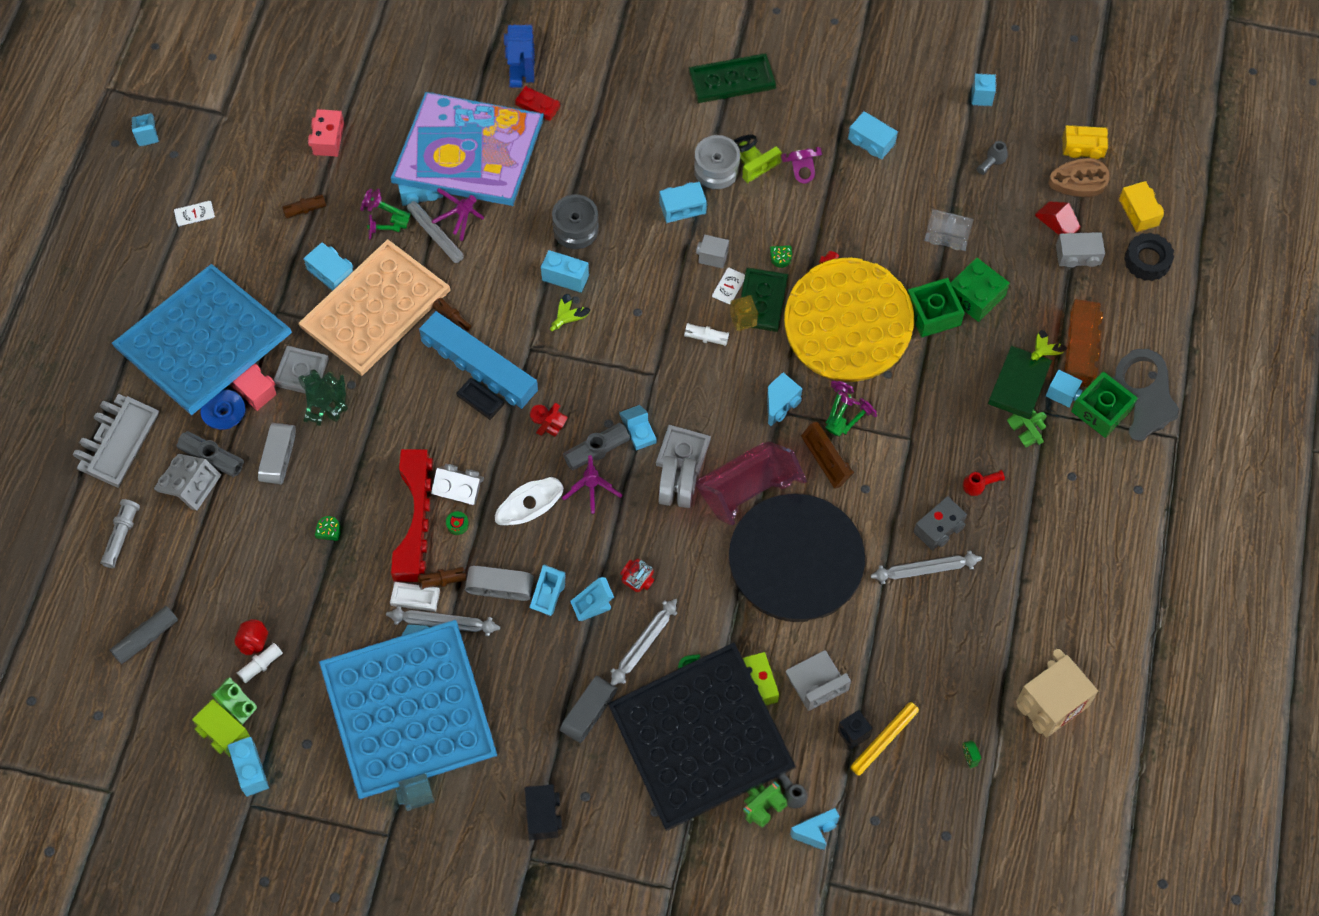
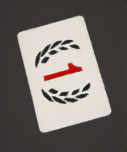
M211 201L174 210L178 226L215 217Z
M727 268L712 297L731 304L744 282L745 274Z

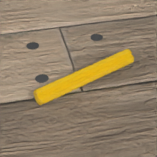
M909 702L853 762L851 770L856 775H861L918 713L919 708L914 703Z

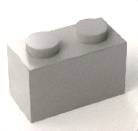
M1102 232L1059 234L1056 243L1059 266L1071 268L1101 265L1105 256Z

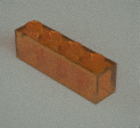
M1075 299L1070 312L1064 372L1082 380L1081 387H1088L1092 380L1097 378L1098 367L1094 366L1095 361H1098L1100 349L1096 348L1101 339V330H1098V325L1102 323L1103 312H1100L1101 303Z

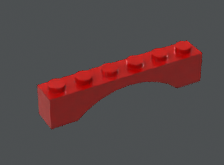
M401 449L399 471L401 479L408 486L413 496L414 513L407 535L392 553L391 575L393 582H418V575L425 574L426 561L423 560V553H427V540H424V532L429 530V520L425 519L426 512H430V498H427V491H431L432 480L428 478L429 471H433V458H429L428 450Z

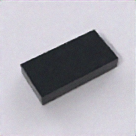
M469 378L456 392L457 397L489 420L504 406L503 400L472 378Z

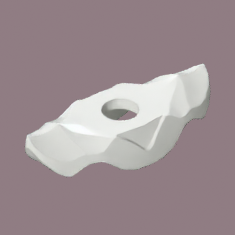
M549 477L543 480L531 481L520 486L499 506L495 514V522L499 525L522 524L544 514L562 495L564 489L562 483L554 477ZM527 496L533 497L536 501V505L532 509H527L523 505V500Z

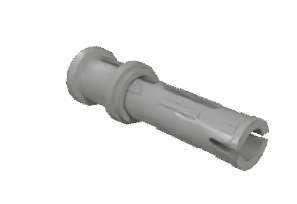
M126 499L120 501L119 513L113 519V532L100 561V564H103L105 567H115L128 530L133 528L134 523L132 521L135 513L140 509V505L136 502Z

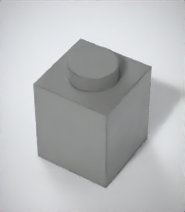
M704 235L703 241L698 242L696 254L699 255V263L723 269L728 254L729 240Z

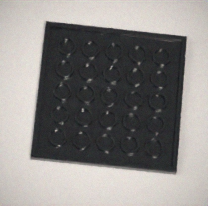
M735 642L608 703L666 831L796 768Z

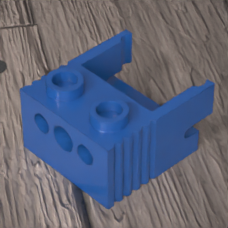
M508 25V33L504 34V46L507 64L510 65V88H522L523 77H526V83H534L532 25Z

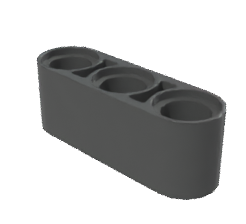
M597 675L563 721L560 731L578 743H582L607 708L608 703L612 701L617 692V687L612 686Z

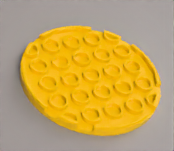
M838 258L813 267L798 280L787 300L784 325L791 349L806 367L828 379L856 382L876 377L898 362L905 353L912 337L914 311L907 290L889 270L877 263L873 264L860 258Z

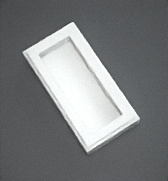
M394 582L390 605L436 612L440 588L430 587L421 590L419 585Z

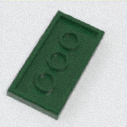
M766 53L688 68L698 104L776 89V82Z
M1011 346L988 404L1030 420L1052 360L1044 357L1032 360L1031 352Z

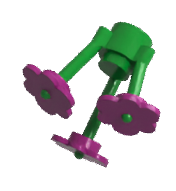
M378 188L373 193L372 189L366 192L360 211H364L366 207H368L367 211L369 212L374 207L381 208L392 213L390 222L393 225H376V221H372V215H369L367 225L369 239H371L372 233H376V229L397 232L400 231V228L406 229L410 213L381 201V192Z
M831 381V387L834 388L837 395L830 415L825 422L827 424L825 426L827 431L840 437L842 433L846 435L849 429L864 414L867 416L871 414L873 417H877L876 410L868 401L863 398L857 401L851 395H847V393H854L852 386L842 381ZM841 399V401L844 403L840 408L838 414H835ZM853 403L861 405V411L846 425L847 420L842 415L847 406H852Z

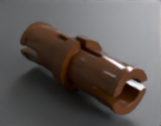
M320 194L307 199L301 198L300 201L282 206L286 219L303 213L306 215L310 211L326 207L323 195Z
M443 298L438 299L440 304L437 301L434 302L433 308L461 329L469 332L471 325L460 316L457 309L450 307Z
M462 566L445 571L444 569H439L435 573L418 575V584L421 583L419 587L423 590L435 586L446 587L450 583L466 581V573H463L465 569Z

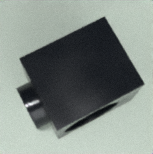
M857 710L839 722L837 732L851 750L870 738L873 728L860 710Z

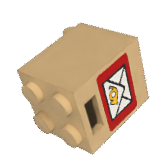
M1055 649L1052 654L1057 662L1050 660L1046 665L1047 670L1027 683L1016 700L1020 712L1025 716L1027 715L1032 720L1035 730L1040 734L1043 733L1046 738L1088 708L1098 693L1096 687L1060 649Z

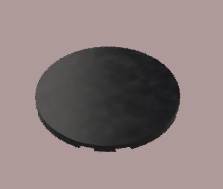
M785 494L762 501L742 517L731 538L729 567L737 589L752 603L753 607L776 619L790 622H807L808 620L824 618L833 614L852 598L863 576L865 550L856 526L838 507L824 499L811 495Z

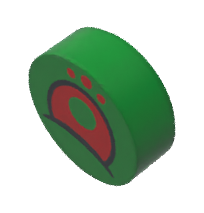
M459 511L450 513L446 518L447 530L453 535L465 533L469 527L467 516Z

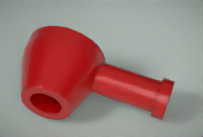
M999 470L996 473L982 476L978 472H973L965 477L963 489L968 495L978 496L983 493L985 485L1004 481V473L1002 470ZM972 479H977L979 482H973Z

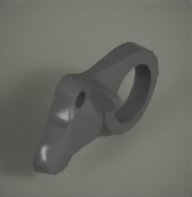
M1149 349L1130 351L1129 354L1121 359L1116 367L1115 377L1111 378L1138 398L1135 404L1134 421L1129 428V434L1133 440L1142 442L1151 433L1164 429L1169 422L1176 420L1179 408L1170 396L1168 370L1162 356ZM1148 361L1158 368L1155 381L1142 389L1129 386L1125 382V373L1128 368L1136 362Z

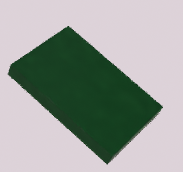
M746 267L736 325L778 332L788 274Z

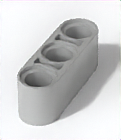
M271 423L259 466V482L283 484L295 440V425Z
M471 566L468 569L465 591L474 595L526 601L531 597L534 576L522 571Z

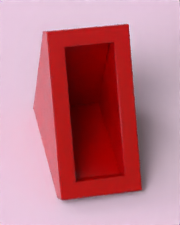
M1049 201L1035 214L1039 220L1058 235L1076 233L1081 228L1070 204L1066 202Z

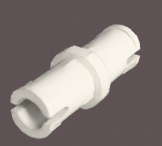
M687 323L684 337L703 340V343L708 341L726 346L729 333L710 329L711 327L709 326L700 327Z
M273 643L258 656H253V660L238 671L237 674L244 683H247L259 672H264L267 666L283 653Z

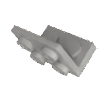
M178 454L173 458L166 472L159 478L154 489L160 493L178 496L190 509L197 511L221 474L206 459Z
M822 651L786 670L787 677L808 711L849 690L851 684L847 673L842 676L840 675L826 651Z

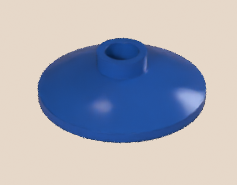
M222 390L201 407V417L205 424L213 429H229L242 420L245 413V404L238 393L231 390ZM224 411H227V412H228V413H226V414H224V415H221V413L224 412Z

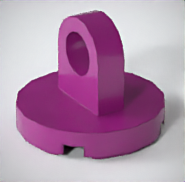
M816 147V152L811 148L791 152L789 157H786V153L781 154V161H792L795 178L801 183H809L815 176L812 157L822 155V149ZM802 167L810 169L811 175L809 178L802 179L799 177V170Z

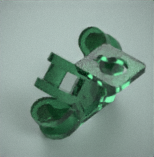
M313 369L309 375L298 377L302 388L305 389L307 402L303 422L308 423V421H312L317 426H321L325 412L331 420L337 422L340 419L339 415L347 411L344 375H340L338 380L334 377V373L329 371L321 379L318 372ZM332 401L335 404L334 409H332L329 406L332 403ZM312 406L321 408L319 414L311 412Z

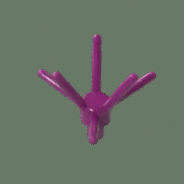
M438 188L437 191L457 205L454 209L433 219L431 222L434 224L457 212L459 218L453 234H457L462 222L459 240L463 241L468 214L472 213L481 220H484L485 217L473 209V204L476 202V198L473 195L460 201Z
M589 455L588 466L583 474V478L571 487V490L562 497V500H566L586 485L590 491L591 514H594L595 486L599 484L620 498L622 494L612 488V485L606 480L599 477V473L593 465L592 455Z

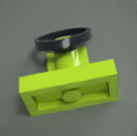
M748 134L733 140L736 144L740 142L737 146L740 150V161L744 164L742 178L746 183L780 164L781 151L777 146L762 155L755 147L758 142L755 135Z

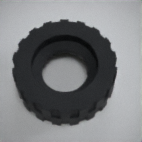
M1142 233L1130 241L1125 253V266L1138 279L1141 278L1144 281L1159 280L1167 274L1173 263L1174 249H1172L1171 243L1159 234ZM1151 249L1157 252L1160 257L1159 262L1155 265H1148L1142 262L1139 258L1140 251Z

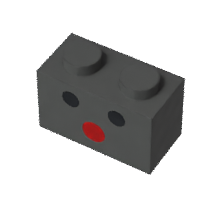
M947 496L916 523L913 533L933 551L938 546L940 548L949 541L951 534L954 532L957 534L965 527L966 524L964 522L967 514Z

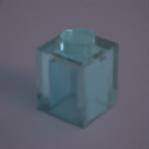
M426 773L398 782L400 790L396 791L399 804H404L407 811L434 803Z

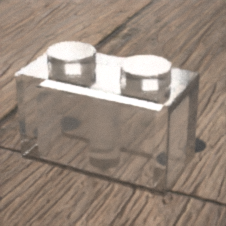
M932 209L924 241L934 245L947 246L954 250L965 251L974 219Z

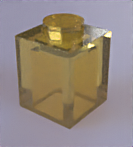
M751 295L731 300L730 316L736 331L757 326L758 312Z

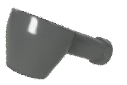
M996 141L990 146L987 152V159L976 168L979 174L984 175L993 164H1002L1007 160L1008 150L1006 144L1002 141Z
M786 774L777 777L785 789L783 796L787 801V806L793 809L803 807L808 798L806 789L800 784H793ZM798 790L801 795L796 797L792 792Z

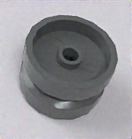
M574 194L561 198L554 205L552 211L553 233L559 244L570 249H582L595 241L599 232L598 210L591 199Z

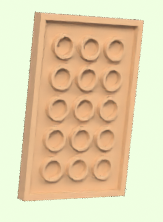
M387 239L299 322V326L358 374L363 376L433 308L435 301L439 302V298H443L451 291L450 286Z

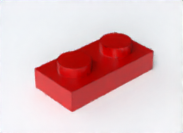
M527 86L522 89L515 99L516 106L527 111L544 114V119L548 121L552 120L560 108L559 101Z

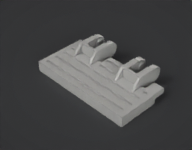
M120 394L117 395L114 403L122 406L121 408L102 401L100 405L103 410L116 415L115 419L98 412L94 415V419L102 424L93 440L101 443V445L86 438H82L79 442L84 448L96 454L91 456L80 450H75L73 453L74 457L81 460L77 470L119 488L159 415L158 410Z

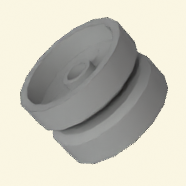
M712 135L700 141L695 149L694 174L697 181L710 189H723L736 181L739 175L740 150L737 144L730 138L722 135Z
M671 456L664 457L659 504L670 506L673 503L676 492L678 493V506L684 508L691 507L692 496L695 493L697 474L695 473L697 460L685 458L682 461L681 471L678 472L677 458Z

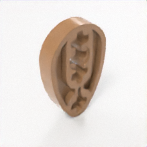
M1078 159L1054 170L1049 178V186L1063 194L1093 197L1104 192L1109 182L1110 174L1107 167L1096 159Z

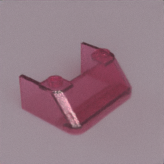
M765 442L696 481V486L716 517L732 526L735 524L734 518L738 512V505L771 486L784 489L789 487L794 480L803 484L807 480L793 450L772 442Z

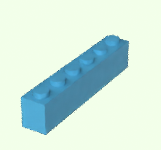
M437 311L419 328L421 341L425 346L433 347L441 357L452 360L460 370H466L476 381H482L488 385V388L493 393H499L504 396L509 404L517 405L522 409L538 391L536 379Z

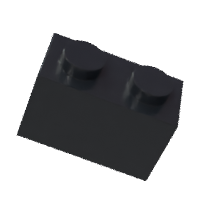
M553 784L525 787L529 841L558 838V830H562L561 815H556V807L560 806L559 792H554Z

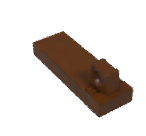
M818 421L812 422L801 437L834 489L839 488L854 474V471L848 462L842 460Z

